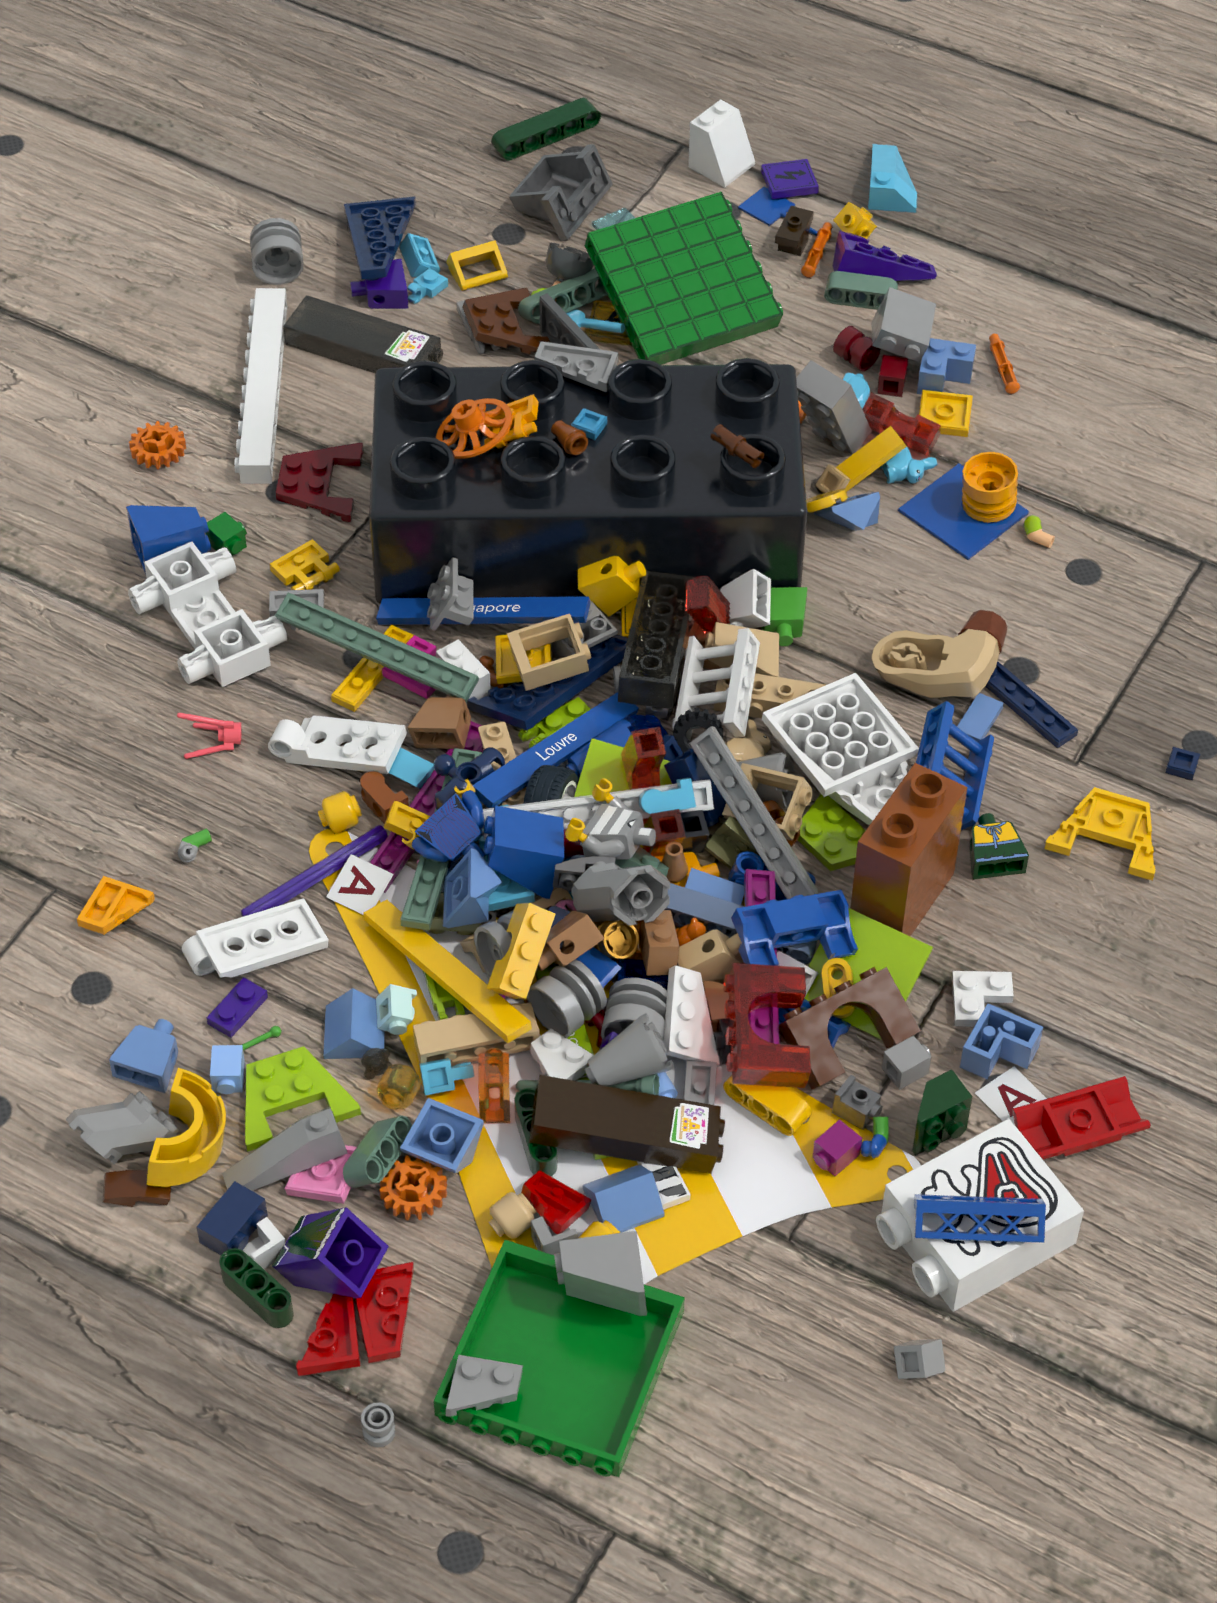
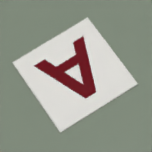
M351 854L326 897L364 915L363 912L376 906L394 874Z
M1014 1066L975 1092L1002 1121L1010 1119L1014 1125L1013 1108L1047 1099Z

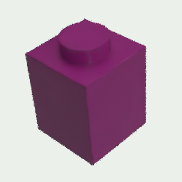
M839 1119L814 1141L812 1158L821 1169L828 1170L832 1175L836 1176L860 1155L862 1137Z

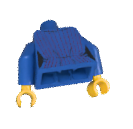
M468 779L465 780L467 787L462 791L455 786L454 790L456 793L417 830L410 828L409 830L413 832L412 839L407 841L402 838V842L417 851L424 858L442 863L448 860L457 861L462 855L465 856L471 848L477 850L484 858L487 854L476 843L484 835L482 831L485 825L482 804L475 794V788Z

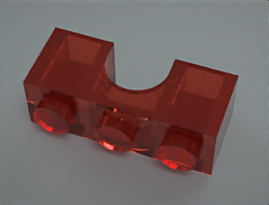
M872 392L862 409L871 430L882 433L891 426L907 447L928 457L940 436V424L918 414L916 418L909 417L898 411L893 402Z

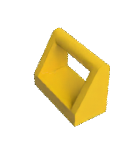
M495 240L452 252L446 261L449 271L461 291L508 278L506 267ZM490 259L497 270L465 280L460 267Z

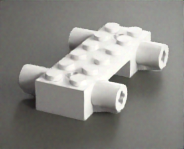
M189 542L144 562L147 579L142 584L135 585L128 590L130 602L139 615L163 605L191 643L195 651L185 654L177 660L181 675L188 684L213 674L219 684L224 687L271 666L269 648L287 641L286 630L283 623L276 616L269 617L267 620L252 622L243 609L235 612L220 592L218 580L236 573L235 562L226 547L216 552L201 554L195 544Z

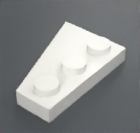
M675 965L669 968L663 1041L668 1053L665 1055L683 1060L717 1062V1066H719L720 1063L701 973Z

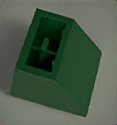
M952 1069L927 1081L925 1084L912 1149L915 1156L924 1151L930 1152L936 1149L940 1143L950 1138L956 1139L967 1130L973 1096Z

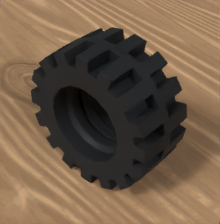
M694 708L693 712L690 709L685 711V715L681 714L678 717V721L675 722L673 736L683 753L692 748L686 733L689 728L694 726H700L705 729L715 727L723 739V728L720 719L717 720V715L714 713L709 714L707 709L700 711L699 708Z

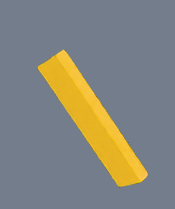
M390 625L383 633L405 644L414 636L393 625ZM363 657L332 693L331 701L355 712L384 678L382 675V668L384 666Z

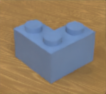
M930 338L929 346L921 361L917 394L922 395V390L943 392L945 380L970 384L976 345Z
M988 1003L963 1046L960 1068L988 1079L1000 1057L1028 1069L1040 1046L1043 1026Z

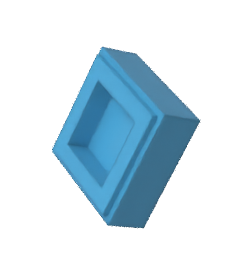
M583 408L571 426L584 431L587 438L596 440L607 425V417Z

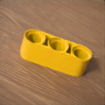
M746 1062L742 1063L723 1084L725 1092L731 1099L784 1135H793L812 1114L810 1106L804 1099L776 1080L748 1078V1063Z

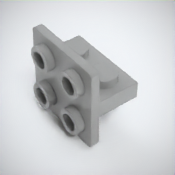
M452 557L447 566L444 565L441 568L436 583H432L428 590L427 597L430 599V606L427 617L430 618V629L432 630L438 628L443 618L468 626L474 619L473 580L458 575V559Z

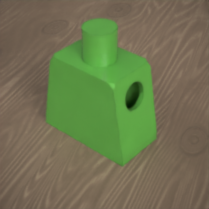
M807 587L771 588L770 625L762 626L761 630L779 633L780 646H789L792 644L793 638L802 636Z

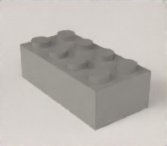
M810 360L796 378L798 400L802 405L801 409L806 413V420L812 425V432L822 440L827 438L832 441V445L839 451L844 452L846 450L853 455L872 432L851 384Z

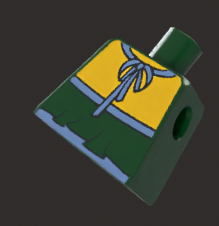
M991 813L981 815L978 818L979 825H974L971 828L969 841L972 879L1026 873L1029 854L1013 823L1009 821L996 822L994 815Z

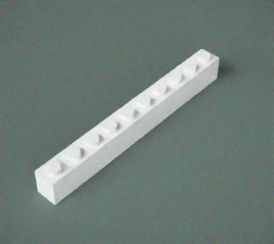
M256 288L255 299L250 300V310L253 315H249V331H252V333H247V347L250 350L245 351V363L248 367H244L243 371L244 383L247 384L242 385V400H245V403H240V418H243V421L238 422V435L241 436V439L236 441V451L239 457H235L234 466L235 473H240L241 484H272L287 318L286 288Z

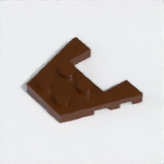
M528 288L465 299L462 308L475 340L507 348V345L520 348L521 352L530 354L531 351L537 352L540 342L550 343L547 336L523 335L513 309H518L520 302L524 298L531 296Z

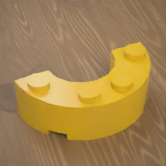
M177 1069L171 1088L168 1114L180 1118L188 1125L189 1129L179 1136L156 1138L148 1163L147 1185L170 1187L193 1181L212 1168L222 1151L226 1123V1111L221 1096H217L211 1089L212 1085L207 1080L188 1070Z

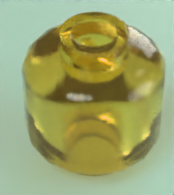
M394 1064L384 1071L377 1084L376 1092L381 1103L392 1110L405 1109L413 1103L420 1090L421 1081L418 1074L411 1067Z

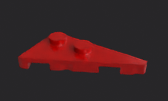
M333 1294L330 1302L325 1303L316 1322V1329L311 1333L307 1341L308 1348L302 1361L298 1360L296 1364L298 1376L361 1366L353 1297Z

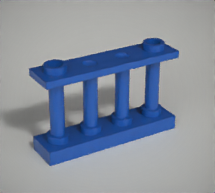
M945 701L927 712L916 763L967 787L961 826L962 831L974 826L978 821L990 757L993 752L994 737L990 734L976 742L953 724L952 717L955 707L948 701ZM949 735L970 750L968 759L948 745ZM944 756L965 771L964 781L943 766Z

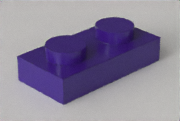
M243 977L207 1016V1024L232 1038L268 998L267 990Z

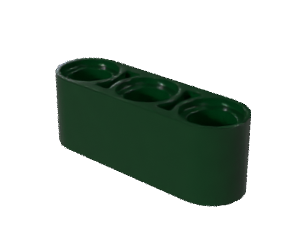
M521 1089L514 1097L515 1121L529 1168L533 1175L540 1170L549 1176H553L557 1170V1147L529 1143L535 1089ZM541 1157H546V1158H549V1159L541 1160V1159H539V1158H541Z
M236 1248L228 1249L220 1256L219 1263L222 1280L227 1288L271 1327L284 1328L292 1322L294 1313L291 1294L244 1251ZM234 1267H240V1269L235 1271L230 1270ZM256 1286L262 1287L259 1290H251ZM276 1306H284L282 1309L279 1310L272 1309Z

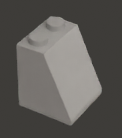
M889 287L872 319V346L920 362L929 346L936 303Z
M637 1231L559 1241L560 1252L554 1253L558 1284H565L568 1296L639 1316L647 1315Z

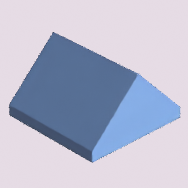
M352 988L326 1005L324 1059L384 1057L385 1031L377 1029L376 999Z
M428 1098L402 1143L400 1151L453 1173H458L472 1163L484 1121Z
M640 1164L583 1185L586 1196L592 1199L590 1204L598 1221L603 1223L607 1220L620 1233L665 1216L653 1172Z

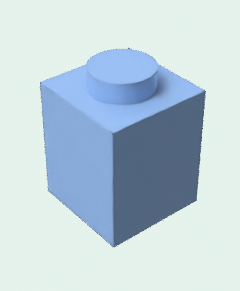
M212 1046L210 1066L212 1090L215 1093L221 1094L243 1092L245 1069L243 1046Z

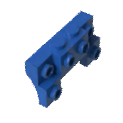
M842 890L809 896L796 895L781 901L773 899L764 904L736 908L731 917L742 943L738 950L749 975L776 970L779 962L774 948L820 940L828 960L855 955L858 950L850 926L848 903Z

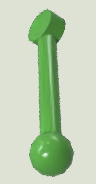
M279 1026L271 1027L269 1032L242 1044L243 1050L270 1037H279L281 1035V1028Z

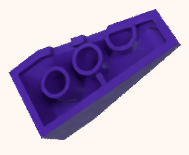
M843 231L838 233L833 260L834 271L887 277L895 281L936 279L937 273L932 264L906 254L899 257L890 250L891 248L884 245L882 248H876L868 244L869 239Z

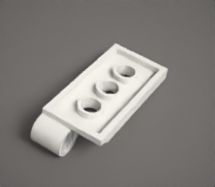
M313 715L311 718H304L301 726L292 720L284 719L279 721L268 743V748L275 756L285 759L286 763L364 772L375 771L388 774L407 731L405 725ZM325 739L323 742L315 744L317 740ZM344 742H349L346 743L344 746H340ZM376 744L369 749H365L369 745Z
M303 898L198 930L196 935L184 942L182 952L196 975L204 976L216 970L219 977L232 978L327 948L329 940ZM285 928H289L296 932L293 934L284 933L282 930ZM262 936L269 939V941L259 942L255 938ZM239 945L242 949L234 951L229 949L228 946Z

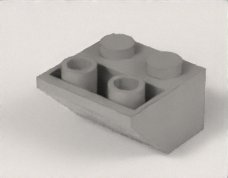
M591 600L586 623H579L583 633V638L580 641L582 644L587 643L588 648L618 634V630ZM569 637L551 643V651L556 657H567L575 654Z

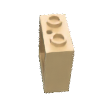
M570 613L507 633L511 652L526 691L589 671L587 660L591 659V654L587 643L582 644L580 641L583 638V633L579 622L574 624ZM568 637L570 638L575 652L574 655L531 668L525 651Z
M742 763L741 769L755 791L758 783L794 791L782 825L777 824L785 839L793 840L795 833L801 828L804 809L811 802L812 788L804 777ZM726 803L722 815L726 819L730 815L734 819H736L733 812Z

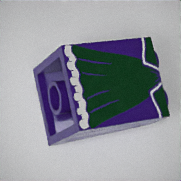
M345 1207L301 1216L272 1267L293 1286L361 1298L389 1246Z

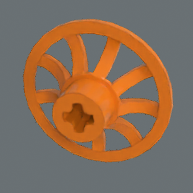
M497 399L463 400L454 406L451 414L442 422L436 439L450 446L459 438L458 446L453 450L455 459L475 457L492 449L506 436L512 425V412L506 403ZM486 404L497 406L493 411L485 412ZM504 411L505 418L500 420L491 419ZM452 419L455 420V425H448ZM484 424L494 427L503 426L499 434H495ZM479 430L491 441L481 446L476 431ZM444 431L453 433L449 439L443 440ZM469 434L473 450L462 452L465 449Z

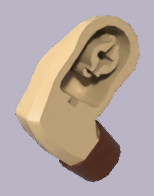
M978 610L973 612L958 636L954 638L943 635H926L908 630L897 631L889 634L877 643L871 658L881 678L919 695L929 698L948 696L974 697L986 686L996 668L998 657L1002 652L1006 638L1007 624L1001 616L993 611Z

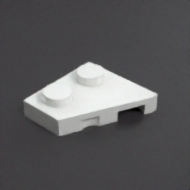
M553 1029L548 1030L531 1043L530 1052L535 1061L540 1064V1070L545 1076L576 1081L586 1073L585 1069L589 1067L588 1060L594 1056Z

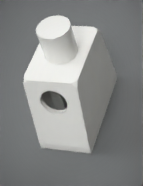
M752 569L724 585L720 590V605L711 609L712 618L724 624L746 628L770 625L771 579Z

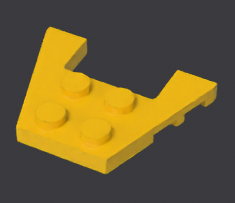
M1094 787L1074 809V813L1060 824V828L1053 835L1047 838L1044 849L1069 856L1077 835L1134 851L1128 874L1153 881L1156 870L1151 838L1150 803Z

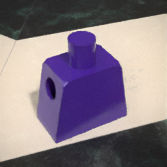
M402 259L393 260L386 277L373 281L364 279V281L350 282L352 297L366 295L368 307L371 309L409 308L408 290Z

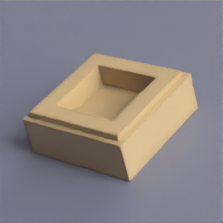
M828 464L815 487L823 493L838 489H845L851 479L835 466Z

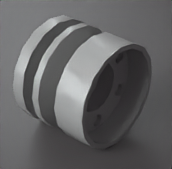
M270 218L258 223L250 233L253 272L257 278L268 284L279 285L292 282L300 276L303 270L300 231L292 222L282 218Z
M576 959L564 967L558 965L553 968L549 976H543L530 987L527 995V1000L532 1003L534 1014L547 1030L553 1029L566 1038L584 1024V1020H590L607 1005L604 989L597 977L588 967Z
M625 978L616 981L609 991L601 1031L602 1039L612 1031L620 1034L637 1018L646 1013L649 1016V1021L646 1024L653 1022L662 1040H664L667 990L647 979Z

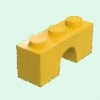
M531 903L515 905L506 931L512 934L511 944L506 955L501 960H496L487 989L512 999H526L555 913Z

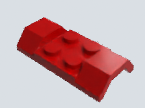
M1125 1076L1013 1108L1012 1111L1016 1128L1042 1160L1061 1154L1068 1156L1119 1141L1122 1136L1151 1127L1149 1120L1140 1118L1130 1098L1128 1081Z

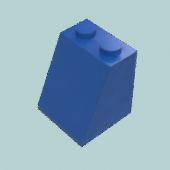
M141 505L126 507L132 544L145 575V561L189 542H193L201 554L211 550L208 536L205 535L206 532H209L204 516H199L196 507Z
M495 805L492 816L486 817L484 833L488 834L484 844V853L488 854V866L539 896L550 899L554 888L555 865L562 863L564 860L563 817Z

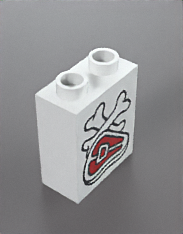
M1007 1119L886 1184L882 1212L876 1217V1225L881 1237L890 1248L896 1250L903 1246L913 1259L912 1272L920 1289L928 1297H934L939 1294L952 1312L1076 1244L1084 1210L1012 1121ZM914 1194L1043 1199L1046 1204L1044 1243L915 1238L916 1210L914 1208ZM923 1213L922 1230L935 1231L944 1223L937 1213ZM942 1213L947 1219L953 1215ZM960 1214L952 1224L959 1232H967L976 1222L969 1214ZM975 1215V1216L980 1220V1219H982L985 1215ZM993 1215L984 1225L991 1233H1000L1008 1225V1222L1000 1215ZM1007 1216V1217H1008L1011 1221H1013L1017 1216ZM1025 1216L1016 1226L1023 1234H1037L1038 1217ZM947 1226L943 1231L953 1230L949 1226ZM980 1227V1228H979L978 1230H976L975 1232H985V1231ZM1013 1228L1008 1232L1018 1234Z

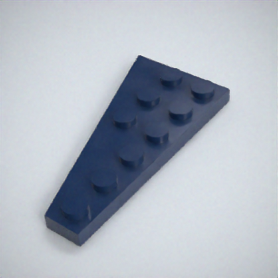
M415 196L344 204V213L361 280L373 281L387 276L416 206Z
M617 634L589 648L591 659L587 660L589 668L587 672L527 691L522 681L512 682L513 685L499 689L494 687L488 690V696L479 700L475 696L469 698L467 707L471 711L524 730H529L565 702L571 700L580 691L589 687L595 680L608 673L613 666L624 661L638 650L636 640Z

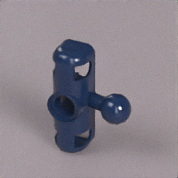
M488 747L483 750L480 756L475 757L471 762L460 764L458 768L452 756L448 754L437 756L433 764L436 773L441 776L449 775L452 779L441 791L435 794L436 809L438 810L456 793L454 790L455 786L462 791L467 787L466 779L474 785L494 772V768L491 765L493 761L501 765V767L505 765L504 757L500 751L493 747Z

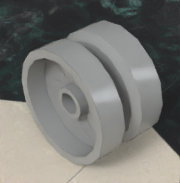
M513 911L501 916L497 922L491 921L477 927L474 932L477 954L490 977L496 960H501L510 947L512 934L506 931Z

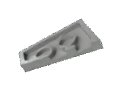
M540 342L535 354V360L544 361L555 366L564 377L607 392L610 373L616 368L618 363V352Z

